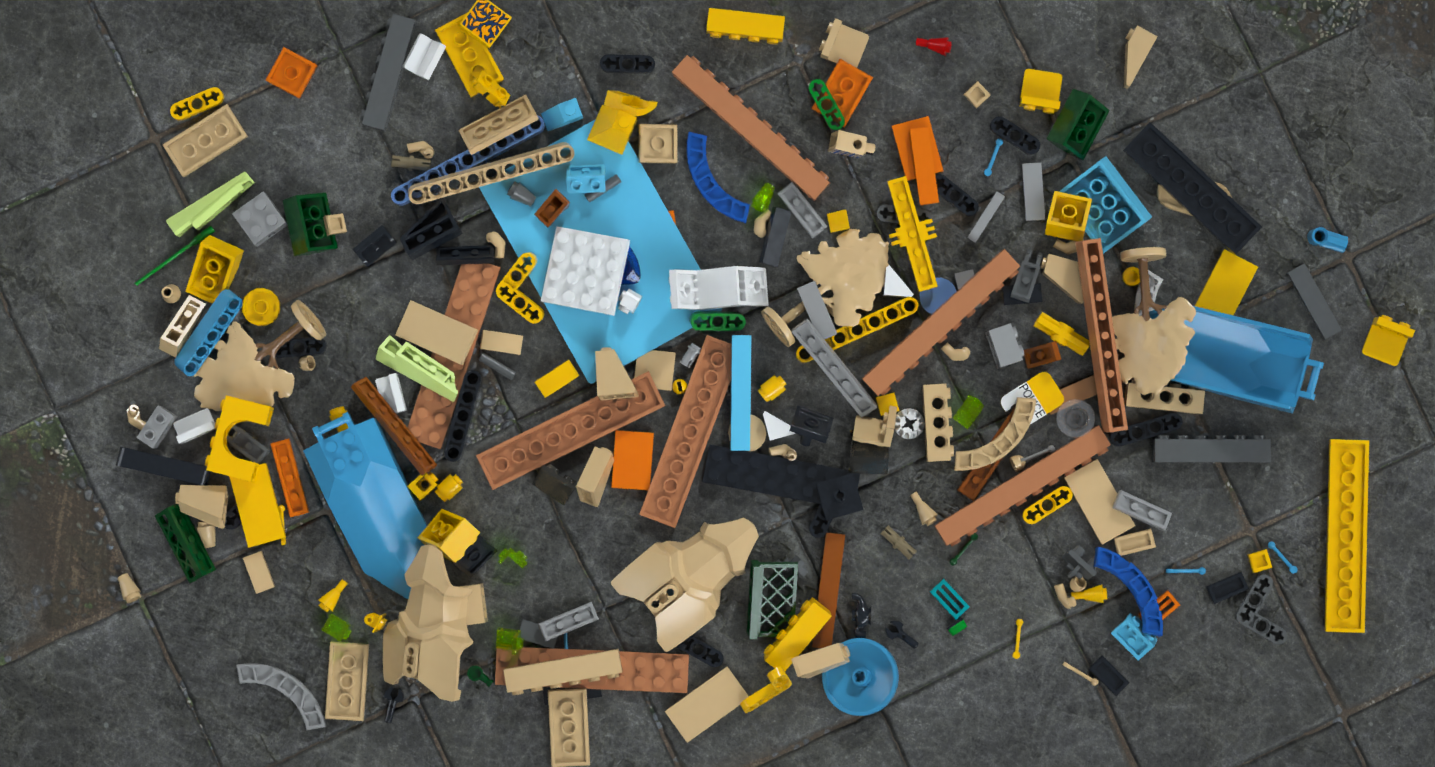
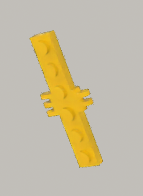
M906 176L887 181L900 228L895 229L896 233L889 235L890 239L898 238V240L891 242V245L899 244L900 248L906 246L919 292L936 288L938 285L925 244L926 240L937 237L936 233L928 234V232L935 230L934 226L926 227V224H931L933 221L928 219L919 222Z

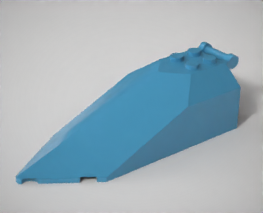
M1193 306L1195 307L1196 315L1192 322L1185 320L1184 324L1193 328L1195 334L1189 341V345L1186 346L1188 353L1185 364L1171 381L1292 414L1299 397L1309 400L1315 399L1314 391L1320 369H1323L1324 363L1309 359L1313 341L1310 334ZM1157 311L1149 312L1152 319L1158 317ZM1307 366H1312L1313 369L1307 391H1301Z
M349 412L343 413L342 417L320 427H313L312 430L318 443L303 450L363 572L404 598L409 599L411 587L406 583L405 573L421 546L424 545L418 539V536L427 527V524L412 491L408 488L406 478L377 419L372 418L354 425ZM345 423L348 425V429L326 439L322 435Z

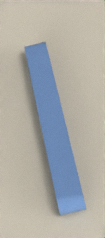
M538 116V121L541 122V126L538 129H532L531 124L522 128L524 135L521 138H515L514 133L505 137L507 144L504 147H498L497 142L488 146L490 153L487 156L480 155V151L471 155L469 150H466L396 187L391 192L393 202L399 206L410 203L411 201L408 196L410 186L429 180L432 174H438L439 177L448 175L446 169L449 165L456 166L455 172L477 167L537 136L545 129L543 119ZM466 156L473 157L471 165L463 163V159ZM437 184L433 185L430 188V191H433L440 186ZM421 191L412 192L413 198H420L422 196ZM398 192L405 193V199L403 201L396 200V194Z

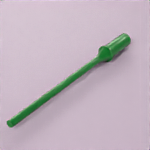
M209 226L200 234L194 236V239L188 245L139 279L135 284L138 286L191 246L200 244L206 237L213 234L215 229Z

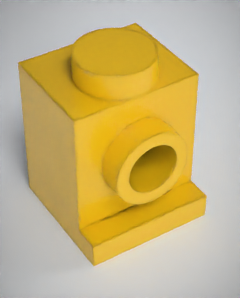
M430 471L423 476L420 474L408 485V488L419 500H423L438 486L436 482L439 479ZM423 481H427L429 483V486L427 488L422 487Z

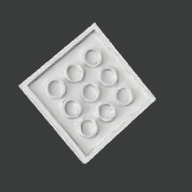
M557 226L541 302L614 316L630 240Z

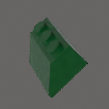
M1073 89L1046 139L1061 150L1080 160H1084L1110 110L1090 94Z
M326 192L295 195L282 200L294 256L310 255L338 248L335 235L327 236L323 217L331 215Z

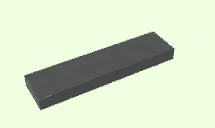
M1305 263L1287 272L1323 339L1325 340L1340 332L1342 329Z

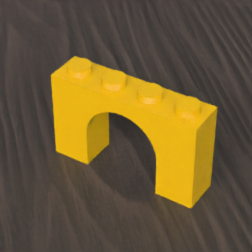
M226 395L220 404L222 412L220 418H217L215 423L217 431L210 442L212 450L210 455L206 457V470L255 482L259 464L235 457L228 449L227 436L234 425L244 421L269 426L274 408Z

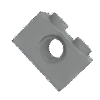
M158 405L137 438L151 448L157 449L178 416L163 406Z

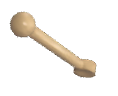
M1064 662L1062 664L1089 680L1092 685L1096 686L1099 683L1097 678L1089 677L1068 663Z

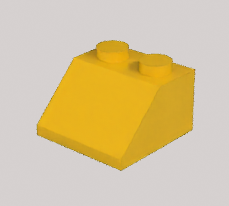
M1054 191L1045 235L1072 241H1083L1092 199Z

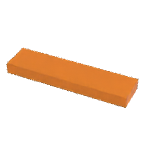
M929 127L910 129L920 206L939 203Z
M290 439L270 443L290 518L310 513Z

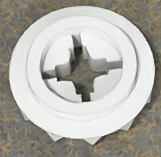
M907 408L901 410L896 415L894 428L896 433L905 439L918 437L924 429L923 416L915 409ZM904 416L909 420H917L912 424L914 431L909 427L902 429V426L906 423Z

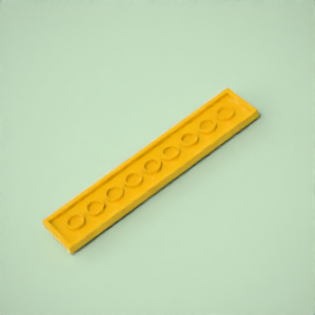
M1329 439L1325 595L1326 632L1365 633L1369 440Z

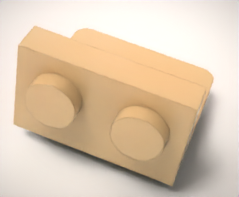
M835 18L834 23L830 22L826 33L829 34L827 40H822L819 51H822L821 58L836 64L839 59H842L857 68L869 36L842 25V21Z

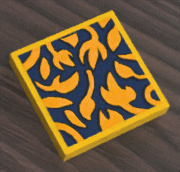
M477 0L460 22L459 27L490 49L512 17L489 0Z

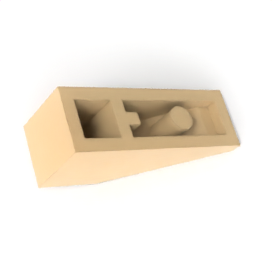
M1138 25L1134 30L1130 29L1125 38L1128 40L1125 46L1124 88L1126 89L1130 87L1157 39L1156 35Z
M189 295L160 338L159 349L176 358L187 342L206 304Z

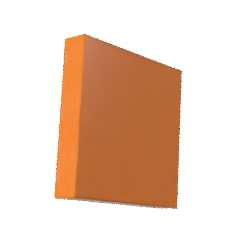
M283 47L266 81L300 99L318 65Z

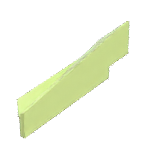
M243 172L168 218L166 222L178 237H181L193 226L200 231L255 182L246 172Z
M390 335L379 346L376 355L377 361L452 402L456 400L458 390H456L455 376L452 371L410 343L405 342L402 346Z

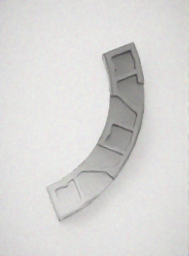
M258 663L236 665L240 684L258 683L268 685L290 698L300 711L306 730L326 727L324 715L316 698L296 677L269 665Z

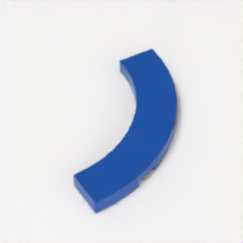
M689 132L687 159L691 176L699 192L717 211L733 220L746 224L750 204L733 198L718 185L710 172L706 158L707 136Z
M1096 547L1094 567L1101 568L1115 575L1131 591L1140 609L1142 633L1158 637L1163 636L1162 613L1157 603V596L1146 577L1134 564L1129 563L1120 557L1119 554L1102 547Z

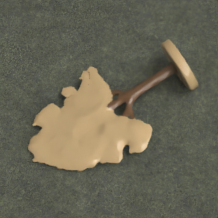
M1161 247L1136 248L1120 252L1121 261L1138 262L1141 302L1133 314L1126 313L1112 317L1114 334L1118 338L1115 339L1116 349H1119L1125 355L1124 358L1118 360L1120 377L1125 384H1128V380L1133 377L1136 382V389L1142 395L1149 393L1158 395L1163 387L1171 379L1175 378L1186 362V355L1188 353L1186 346L1189 345V341L1195 334L1193 328L1184 324L1185 320L1192 322L1196 315L1195 307L1186 299L1178 297L1175 301L1169 303L1168 306L1155 304L1151 298L1148 262L1166 257V249ZM1149 307L1157 311V318L1152 319L1150 317Z
M296 300L292 303L291 309L298 322L269 344H255L247 332L241 328V325L233 322L231 326H228L226 332L229 334L227 344L223 340H219L214 347L218 350L217 359L214 360L208 356L198 372L194 374V377L199 376L203 378L200 384L195 387L194 393L195 398L201 402L200 407L222 411L220 410V404L226 395L270 407L274 405L273 395L275 391L278 392L279 398H288L293 392L295 378L292 373L279 369L275 360V354L281 346L303 329L315 339L322 340L326 336V332L316 315L303 302ZM269 354L268 366H263L261 360Z

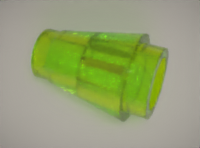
M765 183L752 199L751 206L760 212H765L766 209H769L775 187Z

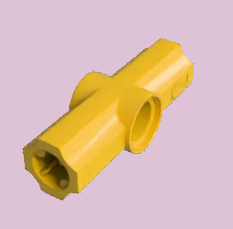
M1041 312L1033 325L1050 336V339L1056 341L1059 345L1066 346L1081 356L1085 354L1090 346L1089 340L1074 332V329L1067 324L1056 321L1046 313Z

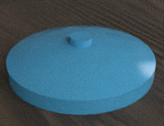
M854 638L842 642L849 649L850 662L822 673L823 687L828 699L836 708L850 715L866 716L882 710L892 700L898 687L899 674L894 657L887 648L870 639Z

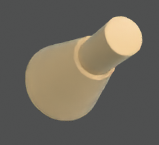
M917 492L911 494L910 496L916 504L921 524L930 526L936 522L938 514L922 501Z

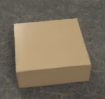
M978 81L964 93V96L976 109L991 96Z
M343 213L323 217L327 236L347 232Z

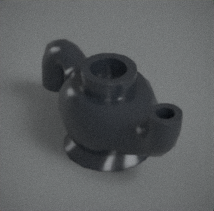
M852 593V600H856L858 603L856 610H852V621L856 622L854 635L857 638L866 639L864 627L868 624L871 625V607L868 608L860 594Z

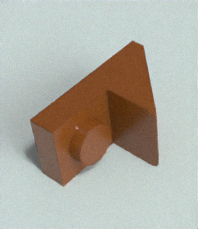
M555 189L534 215L545 226L549 227L562 212L568 209L570 202Z
M1056 341L1024 350L1028 369L1061 360Z

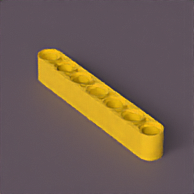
M907 297L861 318L858 324L862 328L860 335L852 333L853 326H843L837 329V333H842L845 337L843 343H837L834 340V336L824 340L834 351L914 314L918 309V302L913 297ZM906 301H911L914 304L913 311L905 310L904 303ZM894 309L897 312V317L889 319L886 314L887 310ZM871 317L879 319L878 327H872L869 324ZM803 345L797 349L796 358L801 363L814 360L811 355L808 359L800 357V350L805 349Z

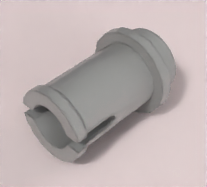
M694 343L687 346L688 350L682 360H680V363L688 368H691L692 363L701 351V348Z

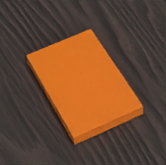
M839 59L826 82V86L844 116L845 124L843 127H845L873 77ZM821 91L817 100L819 101L822 97L828 96V93L825 92L823 94ZM824 99L821 103L824 110H830L833 105L830 99ZM815 102L812 109L822 114ZM836 108L832 112L826 113L827 118L831 115L833 121L840 125L841 118H836L834 113H837Z
M929 116L891 126L907 181L916 179L910 129L929 127L935 174L944 171Z
M615 431L612 488L649 490L654 433Z

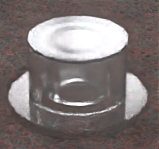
M1074 399L1062 404L1057 412L1056 420L1061 432L1069 437L1077 438L1083 437L1091 431L1094 426L1095 415L1089 404L1082 400Z

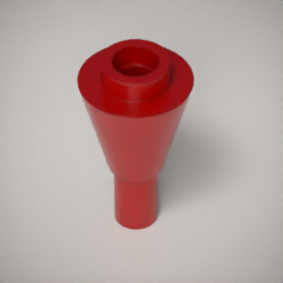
M949 37L929 40L916 39L917 46L928 47V49L943 56H946V53L951 51L952 42L949 41Z

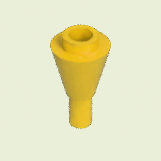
M342 579L335 588L318 599L320 602L318 606L325 612L329 610L333 612L341 595L340 593L348 583Z
M1101 584L1084 591L1071 592V597L1104 603V600L1107 599V588H1103Z

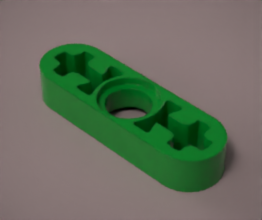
M820 79L811 81L809 91L828 126L833 130L841 129L845 124V119L826 84ZM816 82L818 85H823L821 88L823 94L825 92L828 93V96L822 97L819 101L816 98L820 96L819 93L812 90ZM824 99L832 101L833 105L830 110L822 108L821 103ZM835 108L837 113H834L836 118H841L840 126L838 127L831 124L833 121L831 115L828 118L826 116V113L832 112Z
M697 311L692 313L689 318V322L695 330L738 331L743 329L746 324V320L740 312ZM698 316L702 320H707V316H709V326H707L706 322H700V325H697L694 320H697ZM716 316H720L723 319L722 324L719 326H715L712 323L713 318ZM726 316H728L729 320H735L738 317L741 322H738L736 326L733 322H728V326H726Z

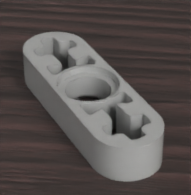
M998 191L995 193L968 235V239L976 243L1003 201L1004 195Z

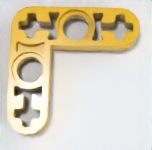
M526 252L518 258L498 284L496 294L527 321L536 324L544 318L543 309L518 289L537 264L536 255L532 252ZM530 256L532 258V265H526L523 270L520 267L525 263L524 257L528 258ZM516 270L521 273L520 281L512 279L513 271ZM507 286V287L509 288V289H508V292H509L511 295L514 294V292H515L517 295H515V296L512 298V300L509 301L508 299L511 298V296L508 295V294L503 295V294H502L503 290L501 289V287L504 288V287ZM518 297L523 298L525 301L523 308H519L515 304V300ZM530 304L532 307H530L529 309L533 312L537 310L539 312L537 314L539 318L536 317L533 319V314L530 311H526V313H524L523 311L527 309Z
M777 667L767 674L771 682L770 684L740 703L745 713L753 711L792 685L791 680L782 667Z

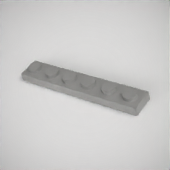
M808 319L792 328L791 332L861 418L877 408L875 401Z

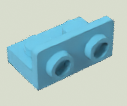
M605 164L567 166V193L605 192Z
M1131 613L1111 632L1137 660H1140L1157 642L1156 636L1142 633V621Z

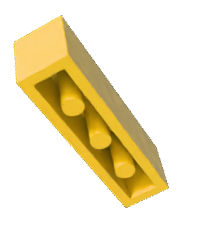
M709 8L706 34H710V37L721 38V35L729 36V39L740 40V37L748 38L750 42L767 40L768 44H778L783 39L785 16Z
M813 597L802 604L799 614L791 617L788 622L789 626L785 630L782 629L777 634V640L773 645L769 644L764 650V660L773 668L782 667L786 671L792 664L791 659L800 655L831 618L830 610Z

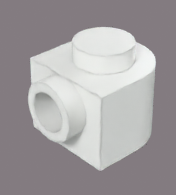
M631 289L623 290L618 299L621 301L618 309L626 314L629 312L633 314L643 296Z

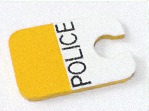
M1047 372L1037 374L1001 398V406L1005 412L1011 409L1013 404H1016L1017 397L1036 398L1035 411L1030 424L1061 406L1064 402L1063 394Z

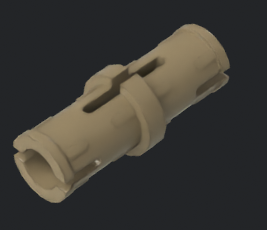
M392 156L391 167L406 168L408 171L413 169L430 170L431 159L414 158V156Z
M889 525L881 532V535L893 545L892 547L894 549L897 548L908 560L917 552L916 549L904 540L903 536L900 537Z

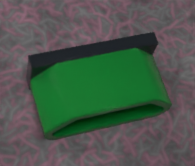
M960 618L947 627V629L954 636L965 629L967 625L963 618Z

